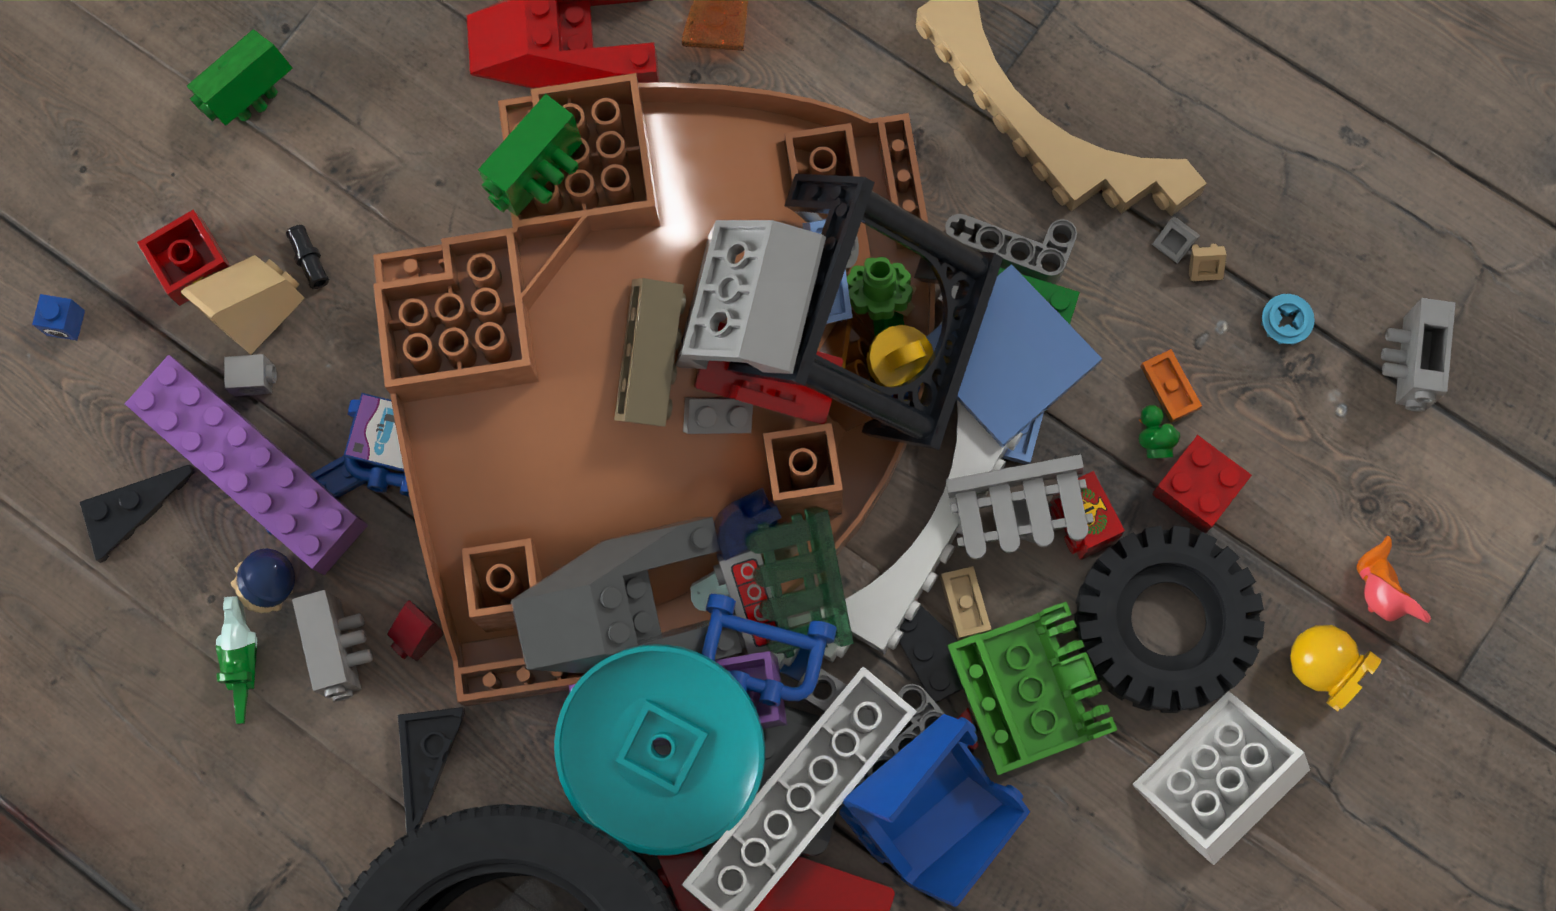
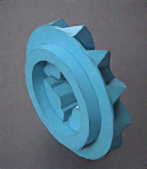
M1281 294L1275 296L1266 304L1262 311L1261 325L1264 326L1267 337L1273 338L1278 344L1294 345L1305 340L1313 330L1315 322L1313 310L1303 298L1297 295ZM1295 312L1297 313L1292 321L1294 327L1288 324L1284 327L1278 326L1282 320L1280 314L1289 316Z

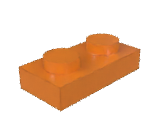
M1172 349L1141 364V369L1171 423L1201 409L1202 404Z

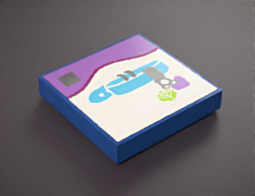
M361 393L344 452L345 458L404 472L391 400Z

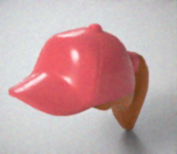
M1386 536L1381 544L1364 554L1357 564V572L1366 583L1364 597L1368 604V611L1371 613L1375 612L1378 616L1389 622L1396 621L1409 614L1429 623L1431 620L1429 613L1412 599L1408 593L1404 592L1399 584L1397 574L1387 559L1392 548V539L1390 536Z

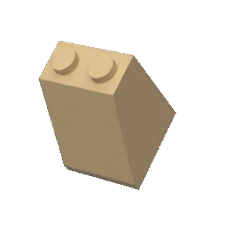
M256 255L185 287L181 291L191 303L250 355L305 299L296 290L300 284L286 271L283 272L272 260L269 259L265 263Z

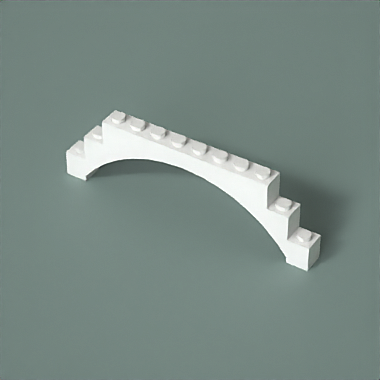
M956 399L958 413L957 442L948 479L1003 469L1006 461L1002 460L1008 448L1012 451L1016 448L1023 433L1020 432L1002 448ZM947 485L925 528L912 546L892 567L871 584L844 600L821 610L793 618L781 619L784 629L807 635L811 621H823L836 626L837 631L834 643L826 644L823 656L832 663L837 656L842 658L851 644V640L848 639L850 634L884 655L888 648L894 650L904 633L900 631L901 625L905 619L912 621L921 603L917 602L923 590L926 592L931 590L938 577L934 573L940 562L946 564L955 549V546L951 543L957 533L963 535L959 512L952 514L950 504L957 503L956 497L949 498ZM989 491L976 493L977 499L985 498ZM788 645L771 651L778 657L780 670L784 664L790 666L799 652L797 647Z

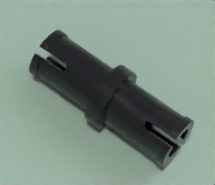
M296 225L286 231V236L296 254L294 260L298 266L302 267L309 282V287L312 289L324 287L329 283V277L326 275L319 260L321 254L316 247H313L305 226Z

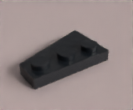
M920 605L912 621L905 619L901 625L900 631L904 633L899 643L922 687L935 703H938L963 690L947 645L958 640Z

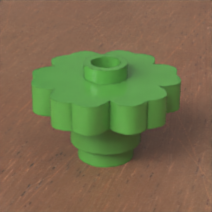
M886 257L867 258L864 266H853L850 274L847 276L851 307H853L857 314L868 312L872 320L891 319L894 316V310L905 311L908 303L912 300L911 274L905 270L903 264H891Z

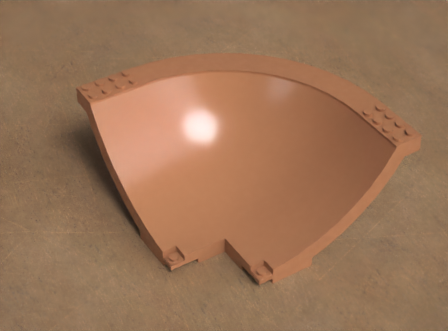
M636 73L531 89V96L498 101L502 136L504 141L545 94L574 115L582 144L570 157L578 162L579 167L574 174L570 175L560 168L559 170L564 174L563 181L559 185H554L550 181L545 184L544 187L552 192V199L547 204H542L534 197L517 217L511 213L513 228L442 238V244L373 255L376 283L373 285L384 384L391 396L407 487L428 578L453 660L458 703L463 706H472L569 691V685L576 684L585 673L526 669L511 600L601 541L696 517H713L720 551L648 569L661 632H665L711 618L712 613L695 608L691 602L690 587L692 583L714 571L713 566L719 564L716 554L743 546L745 540L754 537L755 525L768 521L770 527L775 524L787 521L790 530L803 527L808 540L796 546L798 553L787 561L815 562V568L775 570L777 589L775 602L778 609L789 603L822 573L858 532L888 486L905 450L906 443L870 437L861 433L864 424L846 432L837 421L835 422L830 418L829 414L825 424H818L753 405L751 433H684L685 397H724L694 387L698 373L696 368L677 367L676 380L671 385L669 399L672 400V413L669 420H666L665 427L616 421L614 417L632 279L646 278L684 285L683 293L686 295V306L683 314H680L678 326L683 336L708 235L716 220H774L803 229L802 223L807 222L784 205L795 174L866 177L875 182L872 191L928 223L909 113L868 119L848 109L815 99L771 90L715 84L638 83ZM817 213L823 219H826L828 216L825 213ZM861 222L857 233L859 253L857 261L853 266H864L867 258L886 257L891 264H903L905 270L911 274V284L916 287L911 300L915 307L908 316L903 315L904 324L916 328L927 337L934 331L935 284L924 283L914 278L921 256ZM745 250L736 256L735 263H738L743 258ZM852 267L846 268V276L850 274ZM868 312L865 314L856 313L875 336L873 320L869 317ZM727 318L721 323L727 324ZM837 322L826 324L817 351H820ZM679 348L675 349L674 364L676 363ZM924 384L921 385L918 393L919 401L925 388Z

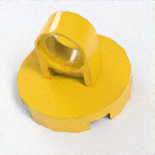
M906 325L888 327L876 335L870 345L866 358L869 373L880 386L891 387L903 384L915 377L925 367L933 354V347L927 337L914 327Z

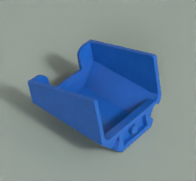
M943 714L849 793L843 800L844 806L840 809L839 814L869 853L881 864L884 862L889 863L899 874L901 880L908 886L956 907L1026 819L1030 811L1022 801V793L1012 785H1006L1005 787L992 782L983 770L984 764L972 755L967 748L978 741V737L975 734V726L966 718L959 717L957 719Z

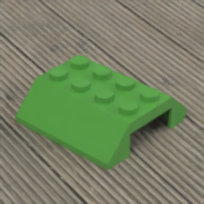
M1067 601L983 634L978 633L947 645L997 776L1117 731L1113 717L1096 723L1093 721L1094 717L1110 712L1108 705H1099L1092 708L1091 711L1085 712L1081 699L1091 698L1102 692L1100 684L1084 690L1080 688L1084 684L1097 680L1087 652L1071 658L1067 655L1084 648L1082 640L1069 642L1061 648L1057 641V635L1068 633L1077 627L1074 620L1058 626L1055 624V622L1072 615Z

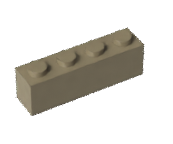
M646 278L632 279L614 417L616 421L665 427L666 420H669L671 416L672 400L669 399L670 388L677 376V366L674 364L675 349L679 348L682 337L681 329L678 328L679 318L686 306L683 284Z

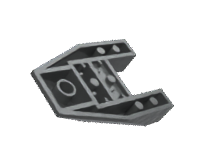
M696 517L601 541L512 599L511 604L526 669L587 673L593 666L611 655L627 648L651 644L678 646L701 654L710 619L661 632L648 569L720 551L713 517ZM722 627L715 660L742 652L738 631Z

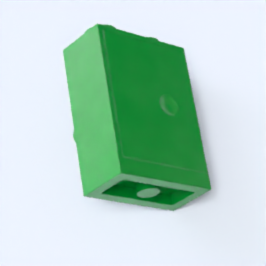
M253 29L187 85V88L194 94L189 99L212 122L217 118L226 126L237 116L241 121H247L252 115L247 107L252 105L258 113L264 112L268 104L261 95L264 94L268 99L276 97L278 91L273 85L291 71L293 67L274 44Z
M545 94L489 156L478 171L484 182L481 186L490 195L487 199L493 206L503 213L508 209L517 217L534 197L542 204H547L552 199V192L544 186L548 181L554 185H559L563 181L564 174L559 170L560 168L569 175L577 171L579 164L570 156L582 144V140L574 115Z

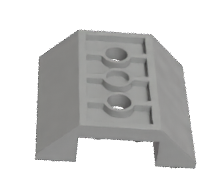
M716 220L708 235L675 363L676 366L679 368L707 369L709 361L747 362L762 372L793 374L826 237L816 232L774 220ZM745 250L743 258L738 263H735L736 256ZM727 318L726 326L721 331H718L719 323Z

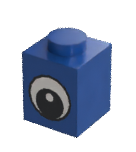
M40 294L32 325L46 336L77 341L85 310L72 299Z

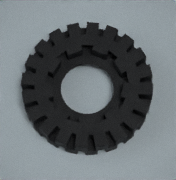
M1174 525L1170 530H1162V526L1145 528L1142 533L1135 534L1133 532L1119 539L1114 546L1109 547L1096 560L1085 576L1076 599L1077 612L1074 614V621L1077 626L1074 628V631H1078L1079 640H1082L1084 648L1079 650L1080 653L1087 652L1097 681L1100 682L1102 680L1109 687L1108 692L1121 701L1125 698L1133 702V707L1146 711L1151 709L1160 710V713H1178L1181 710L1191 711L1225 695L1226 692L1234 688L1246 676L1245 672L1254 664L1260 651L1257 649L1258 641L1263 639L1265 624L1264 621H1260V612L1264 610L1261 593H1254L1252 585L1256 581L1249 568L1247 567L1242 570L1236 562L1240 557L1228 546L1224 549L1215 544L1216 538L1204 532H1201L1199 535L1191 534L1190 528ZM1158 583H1175L1188 588L1197 596L1204 608L1206 624L1203 636L1194 648L1180 655L1166 656L1149 650L1139 641L1132 626V609L1138 596L1148 587Z

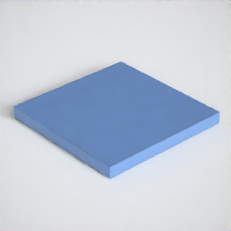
M1011 264L996 278L956 399L1003 448L1100 364L1102 358ZM942 324L927 336L933 347V352L940 337Z

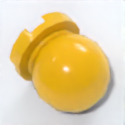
M1315 625L1305 630L1296 637L1291 647L1290 659L1295 676L1303 685L1315 691L1328 692L1329 698L1326 703L1337 712L1339 709H1343L1362 689L1358 682L1368 672L1373 675L1381 663V659L1371 651H1368L1365 655H1359L1357 644L1351 636L1333 625Z

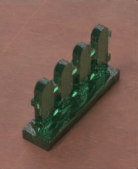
M818 506L804 509L805 519L802 518L800 513L791 515L792 522L770 528L767 522L759 523V531L752 532L747 536L746 546L756 554L764 553L766 564L756 567L753 571L754 582L761 587H770L772 594L771 598L761 602L759 607L761 616L770 621L777 620L779 628L807 635L810 622L789 627L787 617L810 611L812 621H823L837 627L834 640L836 645L843 647L854 644L828 510ZM807 541H810L812 552H809ZM797 544L799 555L776 561L774 550ZM814 574L817 575L818 585L815 584ZM799 578L804 579V589L782 594L781 583ZM821 607H823L825 618H822ZM766 639L767 648L776 654L783 653L785 658L794 657V650L800 648Z

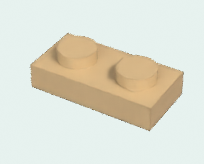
M974 566L942 573L940 580L957 640L991 631Z

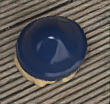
M274 549L256 550L235 567L237 576L231 582V586L236 590L238 599L250 611L259 613L280 611L282 603L293 592L295 584L293 566L285 555Z

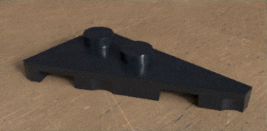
M189 464L80 501L95 560L100 563L106 561L109 558L108 554L123 539L127 541L134 534L138 526L148 521L163 506L161 503L176 489L180 490L188 482L190 476L195 473L194 467Z
M463 707L398 715L407 834L414 829H419L422 825L464 718L465 708Z

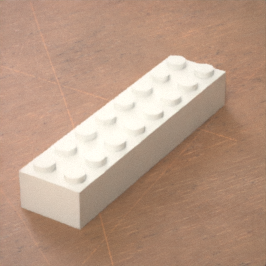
M862 667L757 793L746 814L730 831L727 830L683 882L682 886L710 911H754L917 711L865 667Z

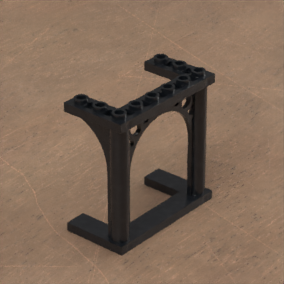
M795 174L784 206L796 212L825 213L828 216L821 233L826 237L793 374L762 372L747 362H730L727 370L737 375L806 386L874 418L864 423L861 433L870 437L939 450L1003 257L992 252L975 251L872 191L875 182L866 177ZM861 222L920 255L921 258L914 278L924 283L939 284L941 290L943 321L935 351L925 367L915 377L897 386L883 387L816 355ZM953 286H959L954 299L952 297ZM924 383L925 388L919 401L918 389ZM908 391V400H903L904 395Z

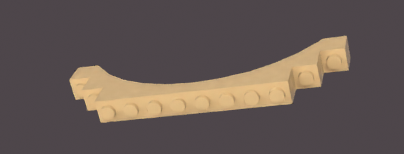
M930 0L917 9L915 25L919 34L924 39L929 38L935 45L938 57L945 63L948 61L954 68L957 80L963 86L967 85L974 93L973 97L978 106L990 112L997 129L1001 133L1006 132L1013 140L1012 144L1016 152L1021 157L1026 156L1032 163L1033 172L1039 180L1046 181L1053 189L1052 194L1060 205H1066L1070 211H1073L1102 190V196L1106 203L1112 208L1116 207L1122 214L1149 193H1152L1156 205L1161 210L1166 209L1172 216L1202 194L1207 183L1187 159L1140 158L1105 150L1070 135L1042 116L1013 87L995 60L982 27L978 0Z

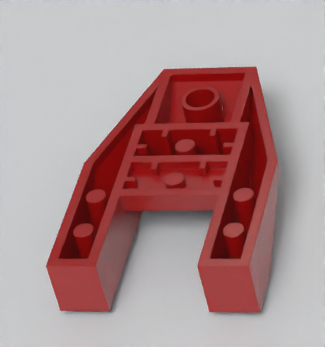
M502 0L467 15L470 74L476 77L533 89L636 73L638 83L659 82L658 60L654 42L594 48L591 6L653 0Z

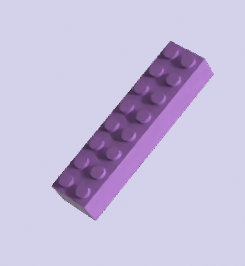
M168 355L126 401L125 405L311 569L325 575L368 526L358 515L172 356Z

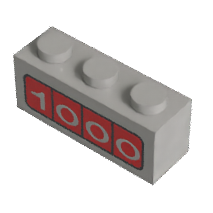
M756 541L716 554L719 564L713 566L719 586L726 584L729 593L728 597L736 601L733 615L784 629ZM738 631L741 648H746L748 655L788 646V644Z

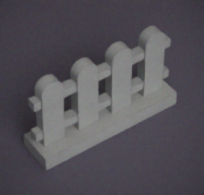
M1081 454L946 479L949 498L956 497L957 503L950 504L952 514L959 512L963 537L957 538L958 548L965 546L967 555L971 559L978 560L986 554V542L999 540L1000 548L1005 553H1014L1020 547L1019 536L1033 534L1034 542L1038 546L1048 547L1054 540L1053 530L1062 528L1067 529L1068 536L1072 540H1083L1088 534L1087 524L1094 523L1092 513L1085 514L1081 490L1087 489L1085 479L1078 480L1077 476L1078 474H1083L1084 469ZM1057 479V484L1044 486L1045 480ZM1023 485V491L1011 493L1010 487ZM990 492V497L977 499L976 493ZM1060 494L1064 518L1051 521L1047 496ZM1026 500L1030 525L1017 527L1013 502ZM992 506L997 531L984 533L979 509Z

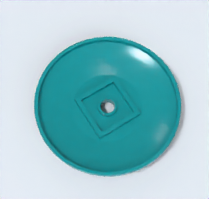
M651 644L627 648L597 663L579 679L567 696L560 711L555 731L554 754L563 790L573 808L585 822L603 830L625 845L629 850L650 855H677L692 852L717 841L727 830L730 831L746 814L762 780L765 765V740L761 721L752 700L731 673L712 659L693 650L672 645ZM659 737L666 738L671 744V753L666 755L659 754L654 749V740Z

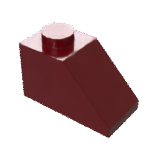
M408 600L387 635L394 641L390 647L401 658L405 660L409 656L418 661L444 635V632L423 610Z

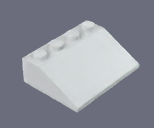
M1228 691L1133 783V786L1192 847L1210 863L1215 865L1310 771L1305 753Z

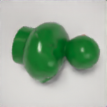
M1156 405L1146 406L1141 412V419L1139 421L1146 426V429L1139 434V443L1146 449L1147 458L1174 457L1173 448L1179 442L1180 433L1172 424L1166 423L1159 427L1164 415L1162 410Z

